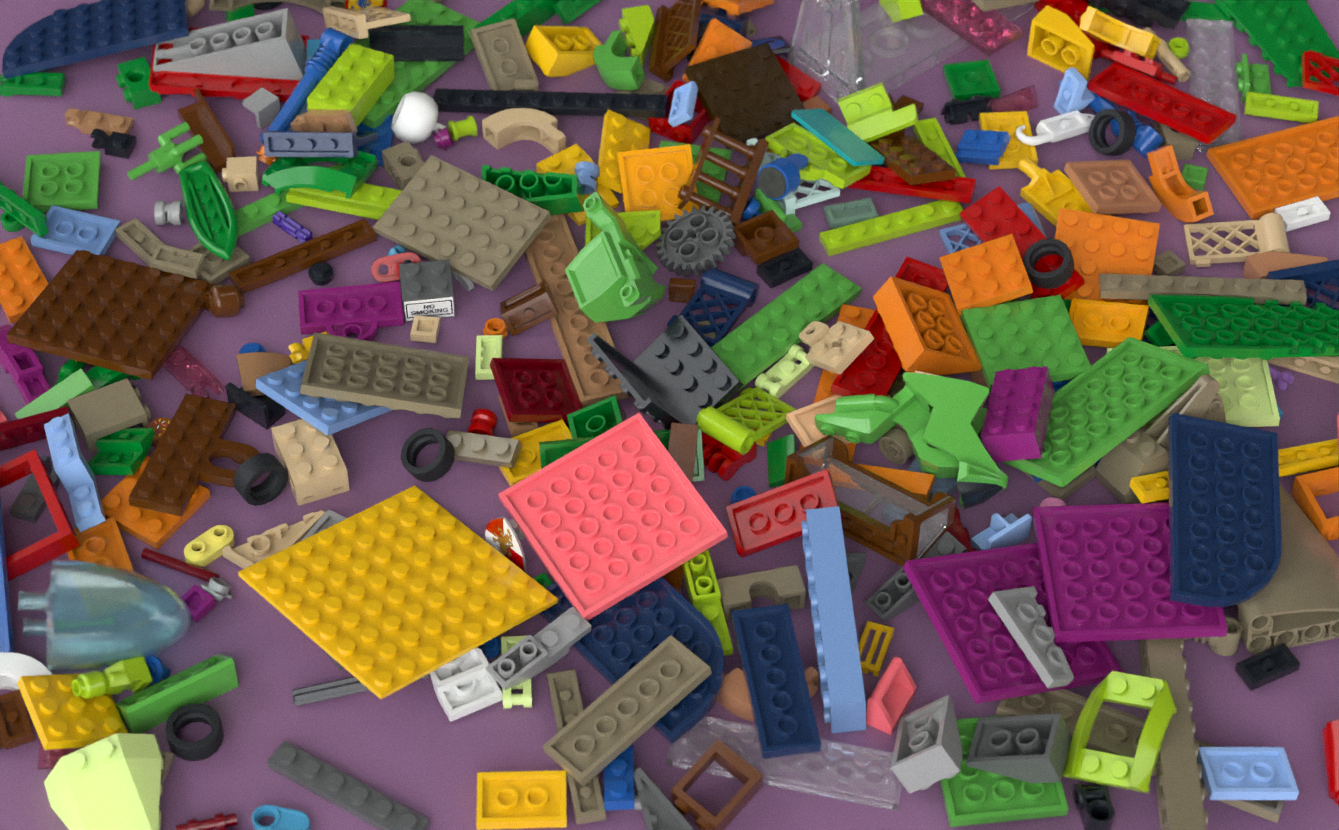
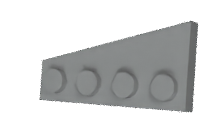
M1035 587L993 592L988 600L1047 688L1069 685L1074 676L1062 649L1056 647L1053 641L1055 638L1053 628L1046 625L1044 620L1046 612L1043 605L1037 604L1035 600L1037 595Z

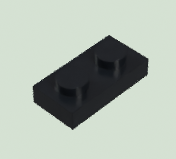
M798 247L758 265L757 274L770 288H773L812 270L813 262Z
M1282 643L1236 663L1235 671L1252 691L1298 671L1300 662L1285 643Z

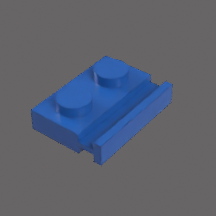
M966 129L957 146L958 151L955 156L959 163L999 165V158L1003 156L1011 137L1008 132Z

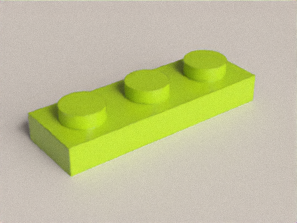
M1247 91L1244 114L1312 123L1316 122L1318 118L1319 101Z

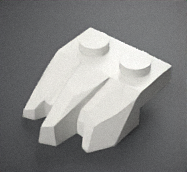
M478 647L430 673L437 698L450 722L503 700V693L495 679L486 671V667L490 664L482 650Z

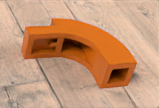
M1166 145L1147 153L1153 175L1148 176L1151 186L1159 201L1173 217L1183 222H1196L1214 214L1208 192L1192 189L1183 179L1172 145Z

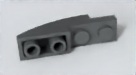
M947 531L936 541L923 558L966 553L968 551ZM902 566L865 601V604L881 620L886 622L917 604L920 599Z

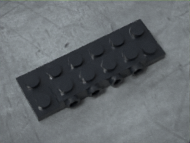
M1087 0L1092 2L1095 7L1108 9L1118 17H1126L1133 20L1138 26L1151 28L1154 22H1157L1162 27L1173 30L1185 16L1191 5V2L1186 0Z

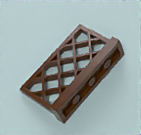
M678 0L670 8L662 4L657 9L649 71L666 83L673 78L674 66L696 48L702 0Z

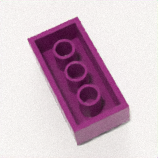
M1048 366L996 371L981 434L983 446L994 462L1042 457L1055 392Z

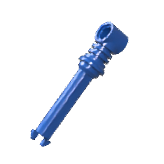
M332 27L327 28L320 38V47L315 52L314 57L305 62V75L267 131H287L289 129L290 123L294 121L306 104L307 97L351 43L353 44V38L350 35ZM263 133L260 134V142L264 144Z
M1059 80V88H1060V86H1061V84H1062V81H1061V80ZM1091 92L1095 99L1087 106L1096 113L1105 109L1120 110L1106 98ZM1124 111L1133 118L1136 125V136L1132 147L1147 159V153L1156 150L1164 140L1152 127L1144 125L1139 121L1133 111ZM1114 118L1109 123L1111 124L1113 135L1118 137L1120 132L1119 123Z

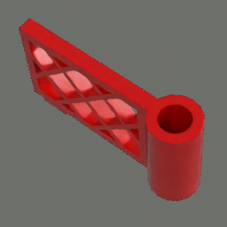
M1304 51L1302 55V87L1339 96V87L1333 84L1335 81L1339 83V73L1332 68H1339V59L1323 56L1322 53L1315 51ZM1309 61L1317 63L1320 67L1315 68ZM1326 71L1331 77L1327 79L1321 72ZM1314 76L1320 82L1311 81L1309 77Z

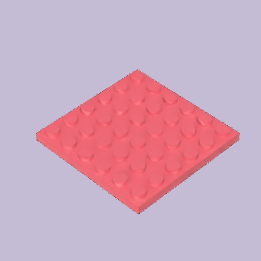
M640 413L635 414L498 494L500 501L515 520L572 606L587 621L728 537L723 525Z

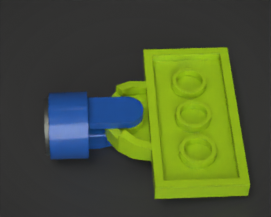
M791 123L765 138V141L769 142L767 148L781 156L764 165L759 170L758 184L761 191L768 198L780 200L798 189L800 179L819 180L823 178L834 187L844 189L868 175L871 165H851L814 134L795 123Z

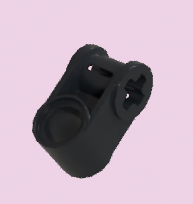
M1080 783L1074 784V802L1077 810H1079L1084 830H1111L1114 809L1107 785L1081 786Z

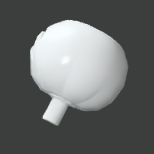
M416 91L407 93L402 97L391 124L395 136L402 142L408 141L411 145L423 143L430 137L432 131L437 132L438 128L443 129L447 128V126L436 122L438 119V106L434 99L426 93Z

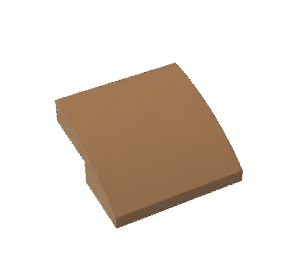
M270 352L236 354L243 391L253 397L266 395L255 388L257 378L291 365L289 356Z

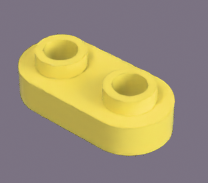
M216 525L189 542L184 548L186 563L202 568L222 556V549L229 545L232 549L235 544L233 530L226 525Z

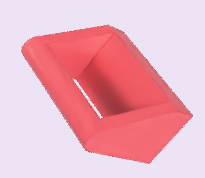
M899 657L892 659L867 701L866 724L889 735H892L899 723L900 717L904 715L917 691L915 682L903 660Z

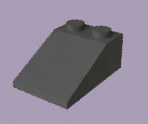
M1061 713L979 718L966 764L972 768L1030 783L1061 782L1072 735Z

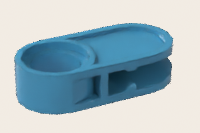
M262 805L255 809L252 814L254 830H311L308 816L298 810L274 805ZM264 816L275 818L274 822L268 826L258 823Z

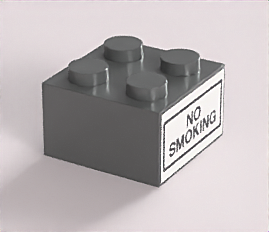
M449 259L399 264L405 322L413 321L415 315L440 318L456 317Z

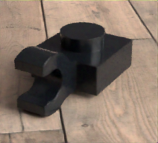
M93 129L90 135L91 138H95L92 147L105 149L106 155L129 159L137 143L136 136L114 131L111 136H108L103 130Z

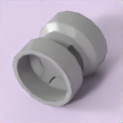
M156 201L154 209L156 225H166L167 223L182 225L184 218L182 201H173L172 203Z

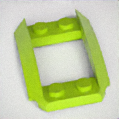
M1112 671L1091 692L1084 705L1071 740L1063 776L1149 794L1152 770H1155L1160 747L1169 722L1177 711L1169 684L1161 679ZM1103 701L1150 709L1140 736L1135 758L1086 749L1094 721Z

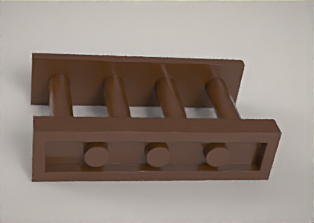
M716 117L711 124L707 123L702 131L701 136L704 137L688 181L686 185H682L677 195V198L680 199L677 208L682 210L689 201L701 207L705 205L708 210L713 206L716 212L721 209L724 215L727 214L733 226L739 224L769 142L760 138L755 145L751 144L748 146L718 131L717 128L721 119ZM712 141H718L744 154L745 158H747L746 165L740 166L709 151ZM705 160L736 174L737 178L740 179L738 186L735 185L733 187L702 172L701 169ZM697 180L729 195V198L732 199L730 206L724 207L693 192Z

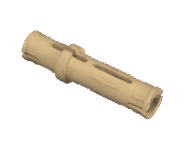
M1145 28L1143 30L1145 32L1157 36L1151 28ZM1161 39L1155 56L1161 60L1174 76L1178 77L1177 80L1179 82L1187 81L1191 76V71L1167 47L1166 41Z

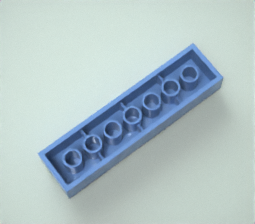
M840 507L806 510V521H801L802 543L806 559L805 568L806 576L808 577L809 600H811L815 648H817L821 697L824 704L825 723L830 722L832 733L866 730V700Z

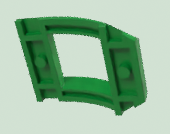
M357 150L358 156L354 158L279 157L264 172L262 183L266 187L271 185L275 189V194L278 195L284 189L312 188L330 193L338 190L346 193V198L350 199L378 168V161L375 155ZM313 162L345 164L340 171L321 166H307Z

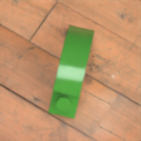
M621 30L612 31L605 45H596L593 58L604 84L617 90H638L646 75L639 56L624 57L628 48Z

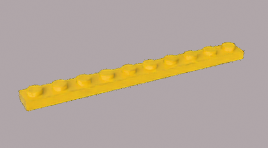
M1338 438L1279 449V477L1339 466ZM1169 471L1132 477L1129 486L1142 504L1169 499Z

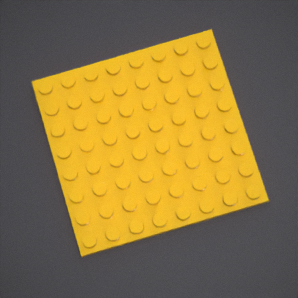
M415 485L239 571L240 578L380 699L389 696L558 603L557 597Z

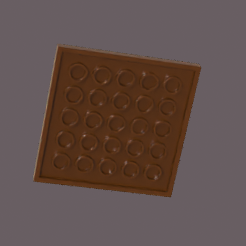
M76 250L6 334L7 343L153 380L205 310L206 292L210 291V288L217 284H210L205 280L161 271L157 268H150L110 256L92 254L87 250Z

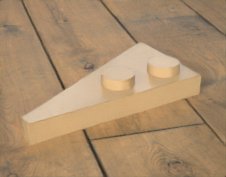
M320 510L302 516L303 521L290 526L286 523L266 530L260 535L247 538L248 543L231 549L228 545L222 549L223 557L245 569L300 542L325 512Z

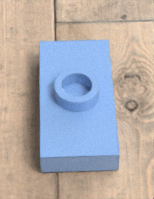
M694 81L674 90L668 120L672 127L680 125L693 117L698 87Z

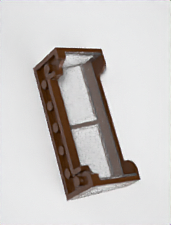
M830 435L787 456L784 485L828 469L843 517V521H841L843 535L901 566H904L908 560L922 559L953 523L956 498L944 492H938L933 495L930 502L849 461L846 445Z

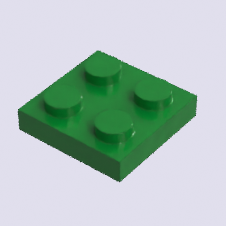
M989 59L943 64L942 72L952 99L962 101L976 95H982V97L991 96V98L1000 97L1001 90Z

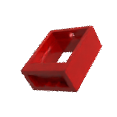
M676 80L664 94L668 95L669 100L665 118H649L650 132L678 143L693 144L702 133L705 125L711 122V119L697 96L694 111L699 113V115L690 126L682 123L672 127L668 123L669 118L667 116L670 114L674 90L687 84Z

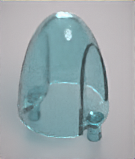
M53 559L49 590H46V593L19 591L18 610H45V613H48L47 619L25 618L23 630L24 637L47 636L48 671L95 670L108 668L121 660L142 656L146 659L163 652L181 640L187 633L192 620L187 603L179 594L163 583L130 570L100 563Z

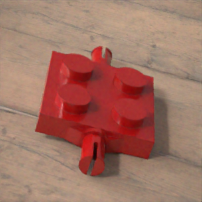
M1104 48L1101 53L1102 58L1113 61V63L1118 62L1155 77L1158 81L1166 82L1172 86L1177 82L1178 77L1162 70V64L1146 57L1141 61V56L1126 49H1123L1121 53Z

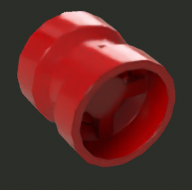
M488 409L475 410L472 413L471 425L468 427L467 433L494 436L493 430L498 422L496 414Z

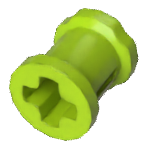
M472 115L468 116L465 120L457 122L453 120L448 121V129L453 142L458 141V138L477 136V126Z

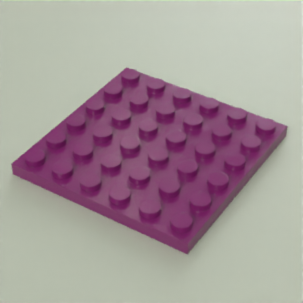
M1169 503L1033 507L1032 517L1051 627L1055 634L1054 643L1226 637L1227 625L1222 607H1205L1170 600Z
M1037 543L908 560L903 566V570L975 704L1098 684L1112 671L1123 673L1105 641L1055 643V645L1062 649L1074 679L1069 685L1047 688L1000 616L996 613L988 600L993 592L1034 586L1037 592L1035 600L1037 604L1043 605L1046 612L1044 620L1047 627H1051Z

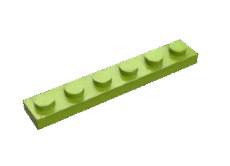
M939 200L820 233L819 240L828 256L960 221L959 213L963 211V208L959 202Z

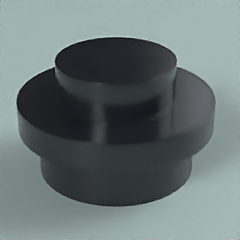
M320 262L313 264L309 268L308 275L314 284L323 286L330 283L334 271L330 264Z

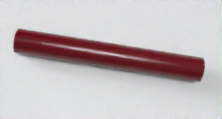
M144 548L141 553L142 559L209 582L211 577L219 578L217 573L148 548Z

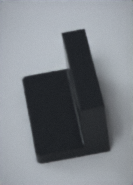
M231 382L225 386L228 402L236 404L238 412L266 430L285 415L284 407L266 395L253 397L243 391V387L238 388Z

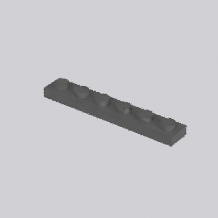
M284 741L267 761L268 768L379 830H427L430 827L429 819L287 741Z

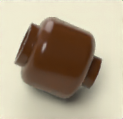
M234 284L213 285L210 291H207L205 294L206 310L211 312L216 318L236 317L239 314L240 308H243L245 305L244 294L239 293L237 286Z

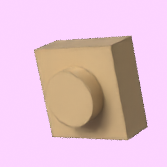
M415 315L410 333L411 341L436 343L441 325L440 317Z

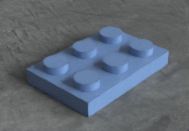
M52 205L45 215L48 233L41 238L34 233L30 240L32 246L73 255L76 250H87L92 254L105 255L116 238L115 229L121 226V222Z

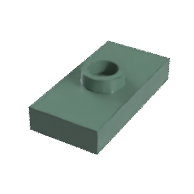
M871 197L824 206L823 211L831 229L878 217V212Z

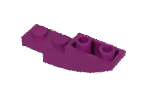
M6 324L0 326V364L6 374L10 373L24 401L28 405L51 388L43 375V366L33 350L7 343L6 334L12 326Z

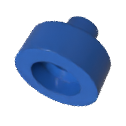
M753 196L749 197L741 216L743 221L762 214L758 210L761 203Z

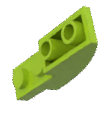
M709 549L682 564L688 599L715 629L720 639L724 656L732 655L733 646L720 601L721 594Z

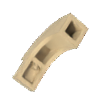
M529 108L507 109L482 120L483 138L497 150L519 140L538 142L553 154L566 149V137L562 131L558 130L557 119L543 111Z

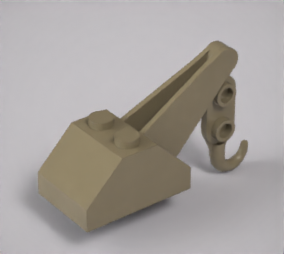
M1209 374L1202 375L1149 428L1140 427L1126 440L1104 455L1095 469L1098 482L1122 504H1137L1140 502L1129 486L1131 478L1169 471L1168 419L1171 413L1226 423L1223 400L1217 394L1220 388L1219 382Z

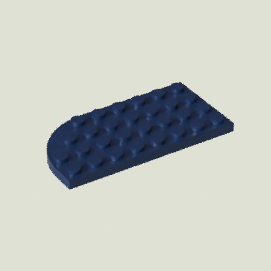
M100 0L91 4L83 3L67 10L58 9L52 15L25 28L9 43L3 55L2 73L4 78L8 79L189 36L188 0Z
M1171 413L1168 419L1170 600L1205 607H1225L1240 604L1253 598L1267 586L1275 574L1281 559L1282 536L1277 433Z
M663 577L658 578L589 619L587 622L591 625V631L572 645L611 685H614L670 635L710 666L712 674L653 725L671 744L703 719L716 702L723 685L725 658L715 629ZM554 582L546 589L558 598V603L539 613L549 624L572 607V604L557 582Z

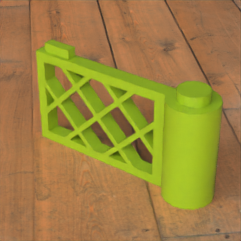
M748 387L741 391L739 397L717 409L712 406L706 409L703 408L698 413L696 422L701 427L702 432L744 455L751 449L754 442L787 424L786 414L797 409L758 387L754 389ZM749 427H751V428H757L758 430H757V431H754V430L750 429Z

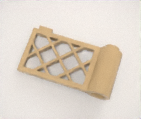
M1277 213L1265 214L1259 220L1185 224L1183 227L1189 264L1195 265V267H1211V264L1246 262L1247 256L1267 251L1290 253L1283 217ZM1243 229H1254V233L1250 237L1241 231ZM1218 231H1226L1229 235L1223 238L1216 233ZM1200 232L1204 236L1198 240L1191 236L1190 233ZM1237 237L1244 242L1237 246L1230 241ZM1212 239L1218 242V244L1212 248L1205 244V242ZM1251 245L1258 249V252H1248L1244 249ZM1225 246L1233 252L1231 254H1223L1219 250ZM1198 248L1207 252L1206 255L1194 256V252Z

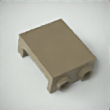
M128 378L67 400L71 418L89 453L98 450L95 443L97 439L139 423L142 428H148V420L151 419L147 405L140 403L142 398L138 388H132Z

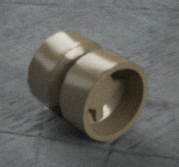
M897 423L879 440L880 451L894 464L902 465L913 455L912 444L907 432Z

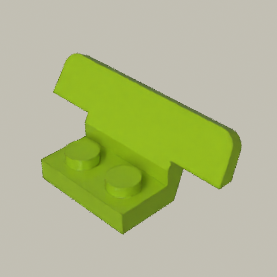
M883 82L838 99V104L847 122V128L866 143L912 126L918 121L915 103L894 111Z

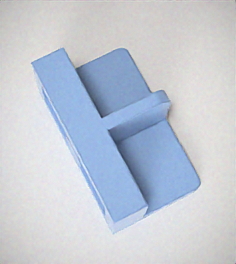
M995 513L991 517L990 527L972 537L970 544L977 551L1015 546L1029 537L1032 517L1026 514L1018 519L1011 513L1002 518L998 513Z

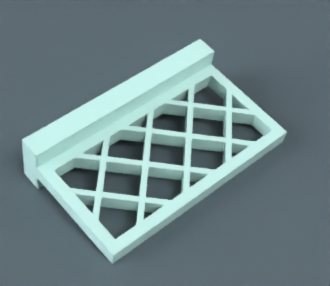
M756 138L747 140V145H755L758 140ZM765 152L759 170L764 165L780 158L781 155ZM823 178L819 180L800 179L798 189L786 197L777 200L786 215H795V209L840 196V189L834 187ZM805 181L813 183L814 186L809 188L801 186V184ZM819 185L830 188V190L828 191H820L817 189ZM797 192L807 194L808 196L801 199H797L795 195Z

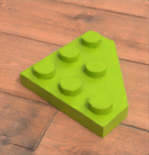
M660 210L617 212L624 220L628 232L642 251L661 236ZM587 214L585 246L601 232L588 218Z

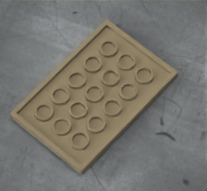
M431 155L376 222L373 229L375 233L431 261L449 259L451 271L494 292L551 219L549 211Z
M314 333L300 394L313 398L325 397L339 402L350 401L361 403L365 406L376 405L387 407L391 410L402 409L414 411L417 414H434L448 419H460L469 357Z

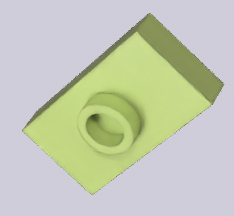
M477 335L476 380H495L490 363L492 358H502V335Z

